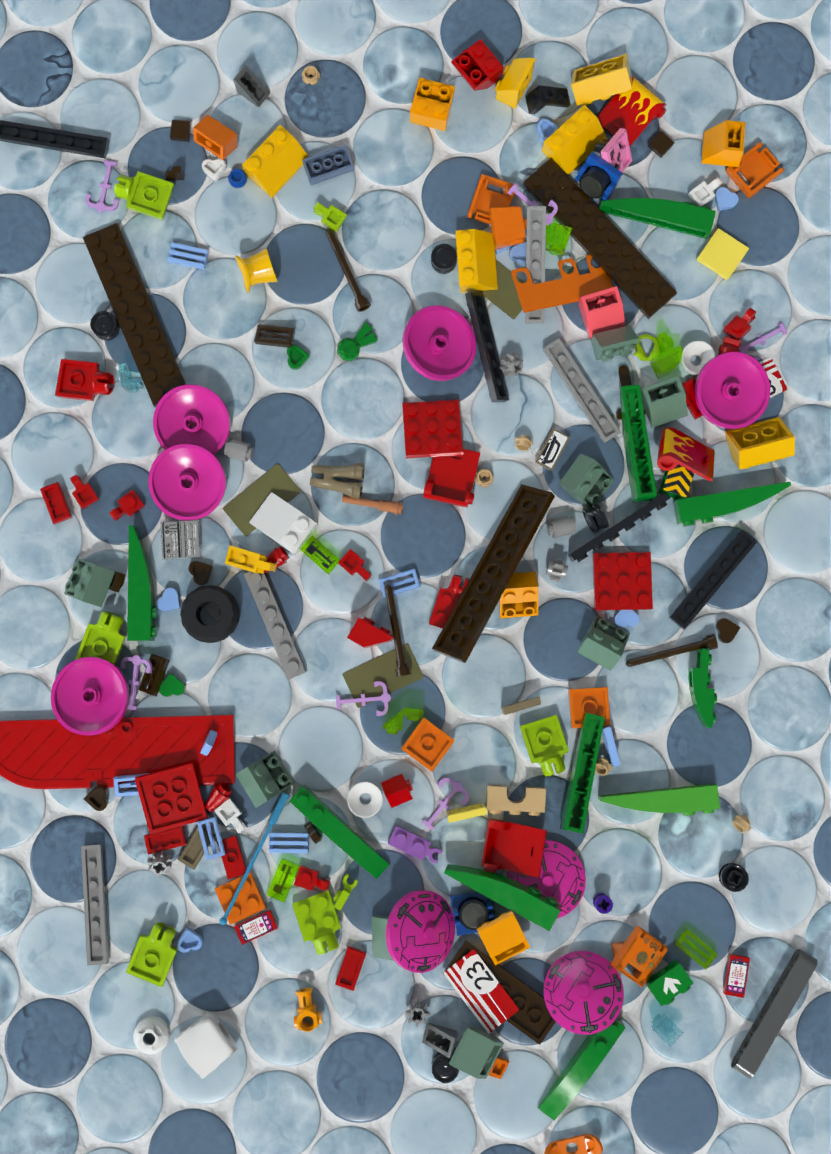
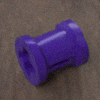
M598 893L593 898V905L598 912L607 914L612 910L613 902L604 893ZM602 899H604L607 902L604 903V907L600 906Z

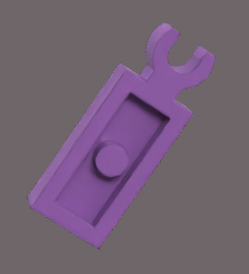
M397 825L388 842L389 845L422 861L427 856L432 863H437L438 860L434 859L432 854L434 852L442 853L440 848H430V841Z

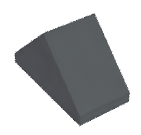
M244 65L233 79L236 91L257 107H260L270 94L247 65Z
M427 1023L422 1043L446 1057L452 1058L458 1039L457 1030Z

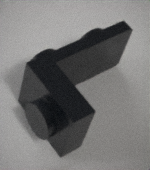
M538 85L525 96L528 112L534 115L546 105L566 108L571 105L566 88Z

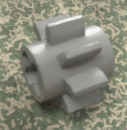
M514 352L512 354L507 353V355L501 358L500 369L503 370V374L509 377L511 374L516 376L523 369V360L520 359V355Z
M555 558L554 562L549 561L546 575L550 576L551 581L559 582L560 578L565 579L568 565L564 564L563 559Z
M163 850L157 853L153 852L152 858L149 857L147 859L148 871H152L155 876L166 875V870L171 869L172 862H170L171 855H166Z
M418 999L415 1004L409 1002L410 1010L405 1011V1015L410 1016L408 1023L414 1022L416 1027L421 1022L426 1024L425 1016H430V1012L425 1011L427 1004H420ZM414 1011H421V1016L418 1014L414 1016Z

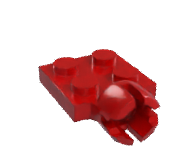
M61 359L55 396L94 402L96 395H110L113 392L114 388L109 387V384L114 385V376L109 372L100 371V365L95 362Z
M459 575L452 577L448 588L440 587L429 621L430 625L443 629L469 578L465 579L463 588L459 587L462 576Z

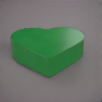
M295 344L292 345V348H287L289 367L292 370L300 369L309 359L310 355Z
M170 673L161 684L159 691L164 697L179 696L185 692L186 687L181 680Z

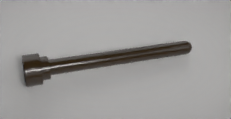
M327 229L326 235L355 296L354 305L358 312L367 310L371 304L368 298L362 295L333 230Z
M387 584L384 589L398 661L397 669H395L396 677L412 674L411 668L405 662L392 586Z
M714 633L702 638V641L629 659L626 661V666L633 667L702 648L709 650L717 649V639Z

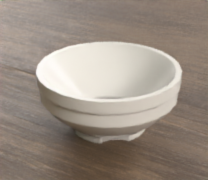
M693 341L683 349L681 364L686 372L698 376L702 367L714 358L716 354L708 343ZM698 356L700 358V365L694 366L690 358Z
M371 782L357 783L350 789L347 797L348 807L351 812L362 818H369L378 813L383 802L380 789ZM361 794H370L371 802L369 804H362L360 801Z
M155 1016L144 1018L135 1028L133 1035L134 1043L145 1054H156L162 1051L170 1039V1030L167 1023ZM152 1033L155 1037V1042L152 1044L146 1043L144 1035Z

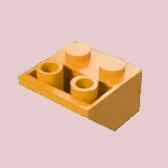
M419 77L410 110V123L446 131L455 86Z
M726 120L704 131L701 163L739 167L744 152L746 122Z
M536 572L513 574L499 600L500 619L538 615V582Z
M512 911L503 913L493 921L485 922L481 927L477 928L495 965L530 948Z

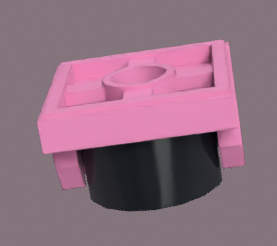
M620 128L611 140L600 139L594 147L593 152L622 173L632 162L627 131L624 128Z

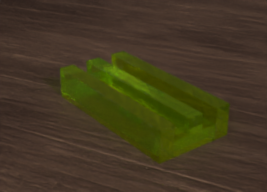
M687 928L679 935L678 940L674 941V944L705 970L718 955ZM686 936H691L696 942H698L702 947H704L708 952H710L711 956H707L703 951H701L697 946H695L691 941H689L686 938ZM682 941L686 942L707 961L703 963L681 944Z

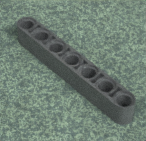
M797 949L733 1057L731 1068L749 1079L755 1075L816 969L818 963L816 958L801 949Z

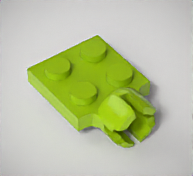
M139 171L135 177L123 174L117 177L116 180L119 181V184L115 183L114 193L116 197L127 201V209L160 220L164 219L174 189V183Z
M104 611L101 612L96 624L88 623L76 660L85 657H96L116 665L126 638L125 635L120 633L123 618L120 615L115 616L112 612Z
M557 715L519 726L531 764L539 763L544 776L554 775L552 763L556 774L565 771L563 754L569 752Z
M330 890L292 904L304 942L312 941L318 955L325 954L328 950L333 951L339 947L336 931L341 929L342 926L336 908H334Z
M161 922L154 924L150 935H140L126 973L159 987H163L178 948L172 945L176 933L175 929L169 925L168 929H165L164 933H162L166 924Z

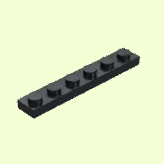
M0 120V141L106 159L109 145L108 138Z
M470 291L465 294L480 353V360L482 361L489 396L491 402H506L509 400L503 373L500 369V361L483 292Z
M665 492L568 555L572 562L577 559L579 563L588 557L586 553L593 549L596 552L604 546L603 542L607 539L610 542L620 536L618 532L625 529L628 531L636 526L634 522L638 519L643 521L652 515L650 511L655 508L659 511L667 506L666 501L670 499V496Z
M741 530L668 618L685 630L755 546L757 541L744 530Z

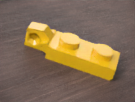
M229 545L225 560L227 565L259 574H264V570L275 572L277 564L267 562L268 557L263 554Z

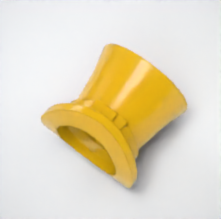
M267 248L247 259H241L238 255L235 256L243 275L246 293L250 291V287L254 286V284L277 282Z

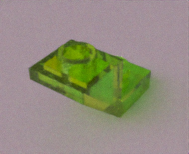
M403 708L383 724L382 729H386V733L398 734V731H402L404 716H407V720L419 721V717L423 718L424 710Z

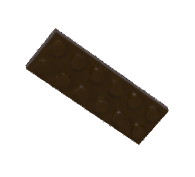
M465 940L444 972L474 949L519 1008V1011L506 1021L540 1045L556 1022L546 1007L544 997L501 965H495L490 957Z

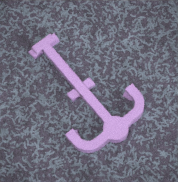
M104 160L107 170L104 183L99 184V187L102 188L100 201L97 204L90 203L92 195L86 194V204L90 208H95L100 213L115 211L118 208L119 200L113 199V206H105L104 204L107 189H111V185L108 184L112 166L115 167L117 162Z
M517 183L508 191L509 195L514 192L527 205L536 206L537 202L535 200L531 202L517 189L519 186ZM553 200L548 204L554 210L551 214H546V225L552 224L553 217L558 210V206Z
M778 323V329L763 337L761 334L757 335L758 339L746 346L741 344L739 347L740 353L747 354L748 349L759 343L762 346L765 345L764 340L779 332H782L783 335L787 334L783 323ZM759 356L754 357L757 361L760 360Z
M140 655L123 658L120 667L126 669L128 661H132L134 664L133 677L128 682V684L132 685L130 702L127 709L137 710L135 697L137 685L140 684V681H138L139 665L142 663L146 664L147 669L145 672L152 673V663L149 660L142 659Z
M377 681L374 682V687L379 685L383 687V694L380 697L365 698V694H361V698L340 700L339 695L336 696L337 709H341V704L361 702L362 706H366L365 702L381 700L384 702L385 709L382 712L377 710L376 715L382 716L388 712V702L391 700V696L387 693L385 683Z
M448 777L442 778L437 785L443 787L444 782H449L453 789L444 801L439 800L440 806L429 821H422L429 829H434L431 824L442 809L445 808L447 810L449 808L446 804L455 792L460 791L465 795V799L461 801V804L466 805L469 800V794L462 788L461 782H454Z

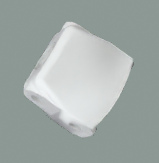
M211 1011L189 1025L174 1039L184 1059L200 1075L201 1079L215 1070L237 1050L235 1040L214 1013H211Z

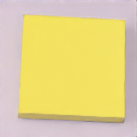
M718 228L696 260L728 280L749 248Z
M484 803L447 811L449 823L488 814Z

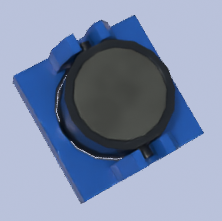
M591 152L585 164L578 171L575 180L579 182L581 190L587 196L594 199L602 197L603 200H608L623 173L594 152Z
M472 891L450 896L457 936L478 932L477 928L481 927L483 923L494 920L491 899L481 893Z

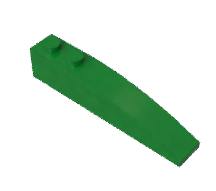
M653 198L602 201L599 207L603 213L704 239H707L711 233L716 211L711 210L709 207L694 206L690 202Z
M640 385L621 386L623 436L632 502L652 501L657 496Z
M791 482L677 499L673 502L677 525L683 524V527L695 525L697 521H702V524L714 522L713 519L734 514L769 499L791 486Z
M129 525L127 641H155V637L158 634V628L155 625L158 608L155 606L150 564L137 527Z
M585 713L560 824V829L584 834L605 719L603 716Z
M306 785L302 786L289 801L329 839L376 879L390 865Z
M448 864L444 871V874L549 932L561 911V904H559L556 898L546 897L541 894L542 892L535 887L530 888L508 877L481 869Z
M616 1018L605 1030L586 1037L538 1106L540 1111L555 1120L569 1105L626 1027L619 1018Z

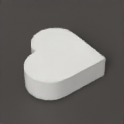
M220 158L214 160L205 159L202 163V169L207 176L217 182L227 170V165Z

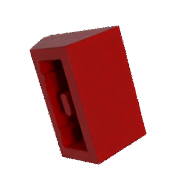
M481 39L451 61L474 91L490 88L503 76L504 67Z
M365 616L363 619L358 617L347 636L348 639L365 649L392 642L393 637L390 636L391 631L382 626L378 629L374 626V621Z

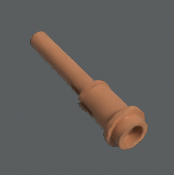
M343 495L342 502L379 508V511L395 513V515L402 514L403 503H400L399 500L393 502L383 499L377 501L360 498L359 500L348 495Z

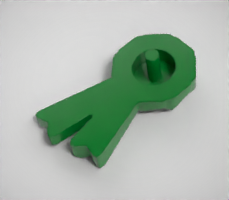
M365 322L353 339L345 338L341 340L337 346V353L340 358L345 361H353L359 356L360 348L376 343L378 339L375 337V332L366 336L373 327L368 326V323Z

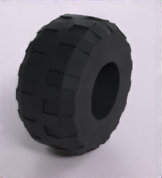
M207 585L198 587L188 594L182 603L180 616L182 625L190 636L201 642L215 643L225 640L235 631L240 619V610L236 599L230 592L219 586ZM208 603H216L220 608V618L215 624L207 626L201 620V610Z

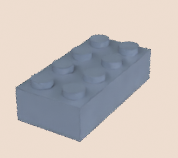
M346 145L302 160L310 185L354 171V165Z

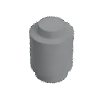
M233 439L226 442L224 454L231 459L247 462L249 459H252L254 448H252L251 443Z
M563 516L549 520L546 528L549 536L552 535L553 538L570 535L576 531V524L572 516Z

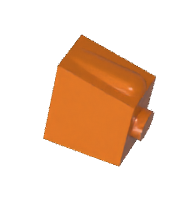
M521 207L490 208L489 217L495 250L523 244L526 238L527 221L522 216Z

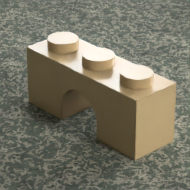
M486 784L485 806L492 814H501V811H509V814L521 815V812H528V815L540 816V812L545 813L546 788L525 786L523 798L519 801H511L507 797L506 785Z

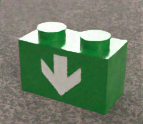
M675 959L652 975L645 984L658 1003L663 1006L664 1004L669 1005L675 1000L674 997L678 994L687 992L691 988L693 981Z

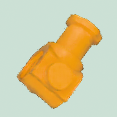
M302 988L295 991V995L298 996L299 1007L297 1008L298 1016H294L295 1029L298 1028L305 1032H310L318 1027L319 1024H323L322 1012H318L316 1004H313L312 988ZM310 1016L314 1022L307 1024L303 1018Z

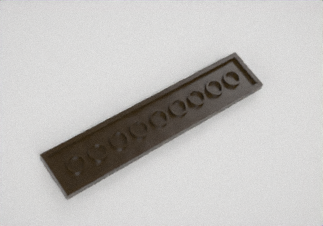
M552 158L523 182V185L543 206H546V210L550 214L554 208L548 206L549 202L553 200L557 204L558 210L554 218L588 255H591L596 264L603 269L648 320L676 296L677 292Z
M115 223L84 236L83 240L152 404L156 407L167 392L178 386L186 385L120 227Z
M521 484L432 649L435 652L466 663L555 497L552 492Z

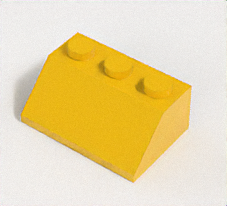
M628 53L573 70L571 86L577 106L589 105L598 99L606 100L615 94H626L632 89Z
M584 105L544 141L542 152L549 159L552 158L569 176L587 160L600 139H608L598 118Z
M279 125L242 164L246 176L273 198L303 166L302 160L309 158V156L294 136Z
M477 229L455 231L460 292L497 290L495 246L492 233Z
M780 417L753 423L743 428L725 431L732 459L739 470L795 455V436Z

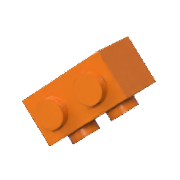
M209 115L205 116L193 127L194 141L222 160L237 148V134Z

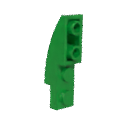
M698 649L696 668H688L689 690L694 709L702 725L712 728V724H715L716 714L713 712V708L717 703V693H714L715 689L707 688L711 680V675L708 673V665H711L712 655L709 654V649Z

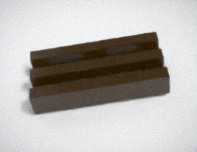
M258 324L254 342L258 345L292 348L295 329ZM261 331H265V332H275V333H285V334H289V335H288V336H287V335H278V334H275V333H270V334H268V333H261Z
M151 654L149 661L152 663V673H144L138 690L157 697L170 660Z

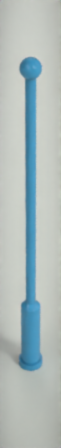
M281 792V797L269 819V825L224 916L219 920L221 925L227 923V917L250 870L290 795Z

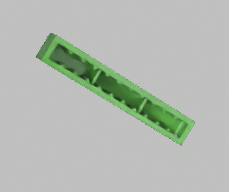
M716 784L598 795V800L647 812L683 813L684 816L695 815V811H703L704 814L714 813V809H720L718 786Z

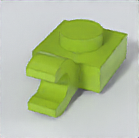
M317 202L313 207V212L323 217L321 223L335 232H338L347 218V214L333 205L327 209Z
M348 873L343 878V890H338L333 898L335 901L334 908L341 911L352 889L358 883L357 878L354 883H348Z

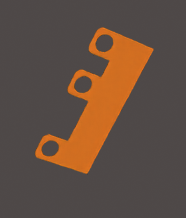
M591 255L586 256L590 273L579 275L575 261L572 258L564 259L558 262L562 279L533 284L530 272L525 267L514 269L511 272L524 313L578 302L582 296L612 288L611 279L601 267L594 268L591 265ZM568 262L573 265L574 270L571 274L563 271L562 266L564 263ZM518 272L526 273L528 279L525 283L517 281L516 274Z

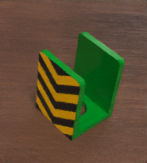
M679 464L673 470L665 471L658 493L662 495L667 492L670 498L676 500L687 497L694 473Z

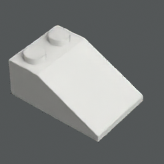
M272 492L249 522L295 556L318 526L315 521Z

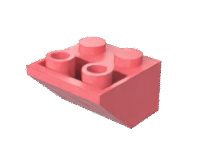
M617 286L580 297L578 306L589 339L592 338L593 334L625 327L623 303Z

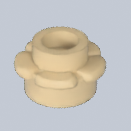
M307 66L303 70L304 83L314 85L318 82L320 73L314 66Z
M520 435L515 438V448L520 451H529L531 445H533V441L527 435Z
M489 469L477 471L475 481L478 485L488 487L489 484L493 483L494 476Z
M597 758L595 772L601 776L607 775L612 770L610 761L606 758Z
M736 815L734 817L735 820L732 824L739 832L745 833L751 829L749 826L751 822L746 816Z

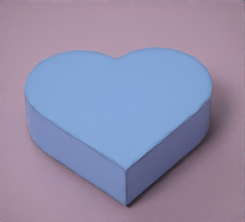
M546 118L540 119L537 124L540 142L544 143L560 126Z
M720 187L715 192L717 211L732 209L739 201L738 195L730 192L725 187Z
M526 242L512 247L509 254L512 261L520 262L525 266Z
M167 588L164 590L163 597H160L157 601L159 610L171 611L181 609L179 594L176 589Z
M620 610L614 617V624L619 628L626 626L634 627L638 625L640 619L633 610Z
M210 730L200 751L201 754H209L217 737V732Z
M187 927L178 940L177 948L183 953L190 951V949L198 950L203 945L204 939L200 934Z

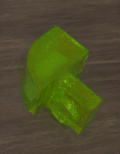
M666 331L659 334L656 338L662 354L653 357L650 361L657 379L673 372L681 362L683 355L681 345L674 348L673 339L667 335Z

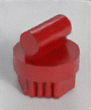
M725 336L723 344L719 346L718 355L728 352H740L739 347L742 341Z

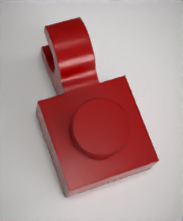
M749 308L742 318L739 316L734 317L724 327L723 332L731 338L741 340L751 330L749 324L756 318L754 316L756 311Z
M77 475L69 478L76 488L72 494L82 509L100 500L90 483L84 485L81 478Z
M131 490L117 501L120 506L110 511L109 514L117 521L126 513L131 517L145 505L137 494Z
M351 549L338 562L351 576L357 572L366 581L372 576L362 567L365 561Z
M300 865L294 885L313 891L314 886L327 891L330 881L319 878V871Z

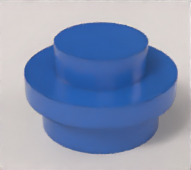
M240 169L232 170L228 176L230 185L234 188L243 187L247 182L246 173Z

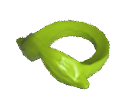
M648 334L638 337L639 343L635 347L636 352L633 355L637 356L641 361H653L662 354L656 338ZM648 338L654 343V348L649 357H646L643 348L640 346V340Z

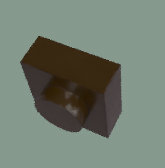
M115 571L109 589L119 593L120 588L124 584L125 574Z

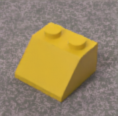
M517 58L513 59L511 65L508 64L503 73L504 78L502 81H498L495 88L497 92L496 100L516 109L532 79L536 59Z

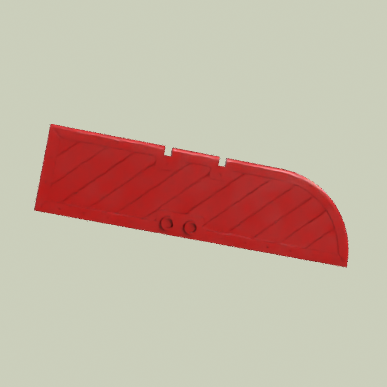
M234 715L123 717L112 729L98 735L73 733L62 726L57 719L0 721V775L8 781L26 788H92V781H97V785L101 784L106 786V788H114V776L152 773L190 762L194 764L199 785H218L220 782L226 785L235 784ZM210 730L217 732V737L209 754L203 755L200 751ZM135 780L118 782V784L135 782Z

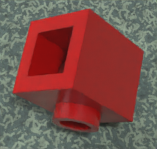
M403 774L381 782L391 808L413 799L410 792L413 790L409 779L405 780Z

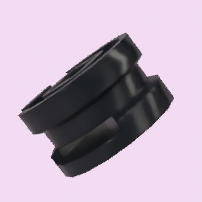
M449 244L436 246L431 254L433 269L440 274H447L453 271L457 263L456 250Z
M100 311L91 318V330L101 340H113L119 334L120 325L110 312Z
M598 503L592 505L590 509L582 510L584 518L594 534L599 532L601 528L609 527L604 511L600 510L601 507Z
M727 863L719 871V881L729 891L740 892L748 885V873L739 864Z
M439 1052L433 1056L431 1062L432 1074L439 1082H452L458 1076L459 1069L449 1064L451 1058Z

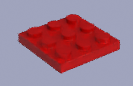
M459 399L402 403L406 459L463 455Z
M651 552L592 554L594 611L653 609Z
M193 762L135 777L150 834L208 819Z

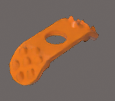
M583 1134L551 1142L545 1148L544 1154H602L603 1146L596 1136ZM569 1143L577 1144L578 1147L575 1152H568L566 1150Z

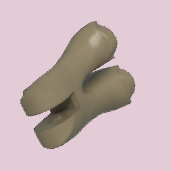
M364 463L347 466H312L311 473L324 475V478H310L311 486L340 492L360 500L363 483L335 480L334 477L363 481L365 474Z

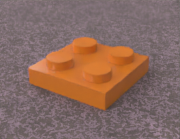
M608 687L568 689L571 728L582 727L585 713L605 717L603 726H611Z
M423 717L401 749L433 772L455 740Z
M252 872L249 873L227 917L230 925L267 908ZM244 875L215 888L224 912H226Z

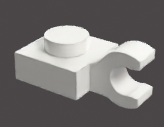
M718 177L708 185L703 181L690 191L688 196L696 206H704L715 198L714 192L721 187L720 185L723 182Z
M231 798L214 810L225 826L231 823L238 833L247 828L244 822L238 818L242 812Z

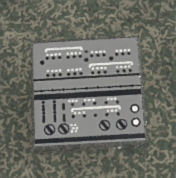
M199 519L160 522L162 560L202 558Z

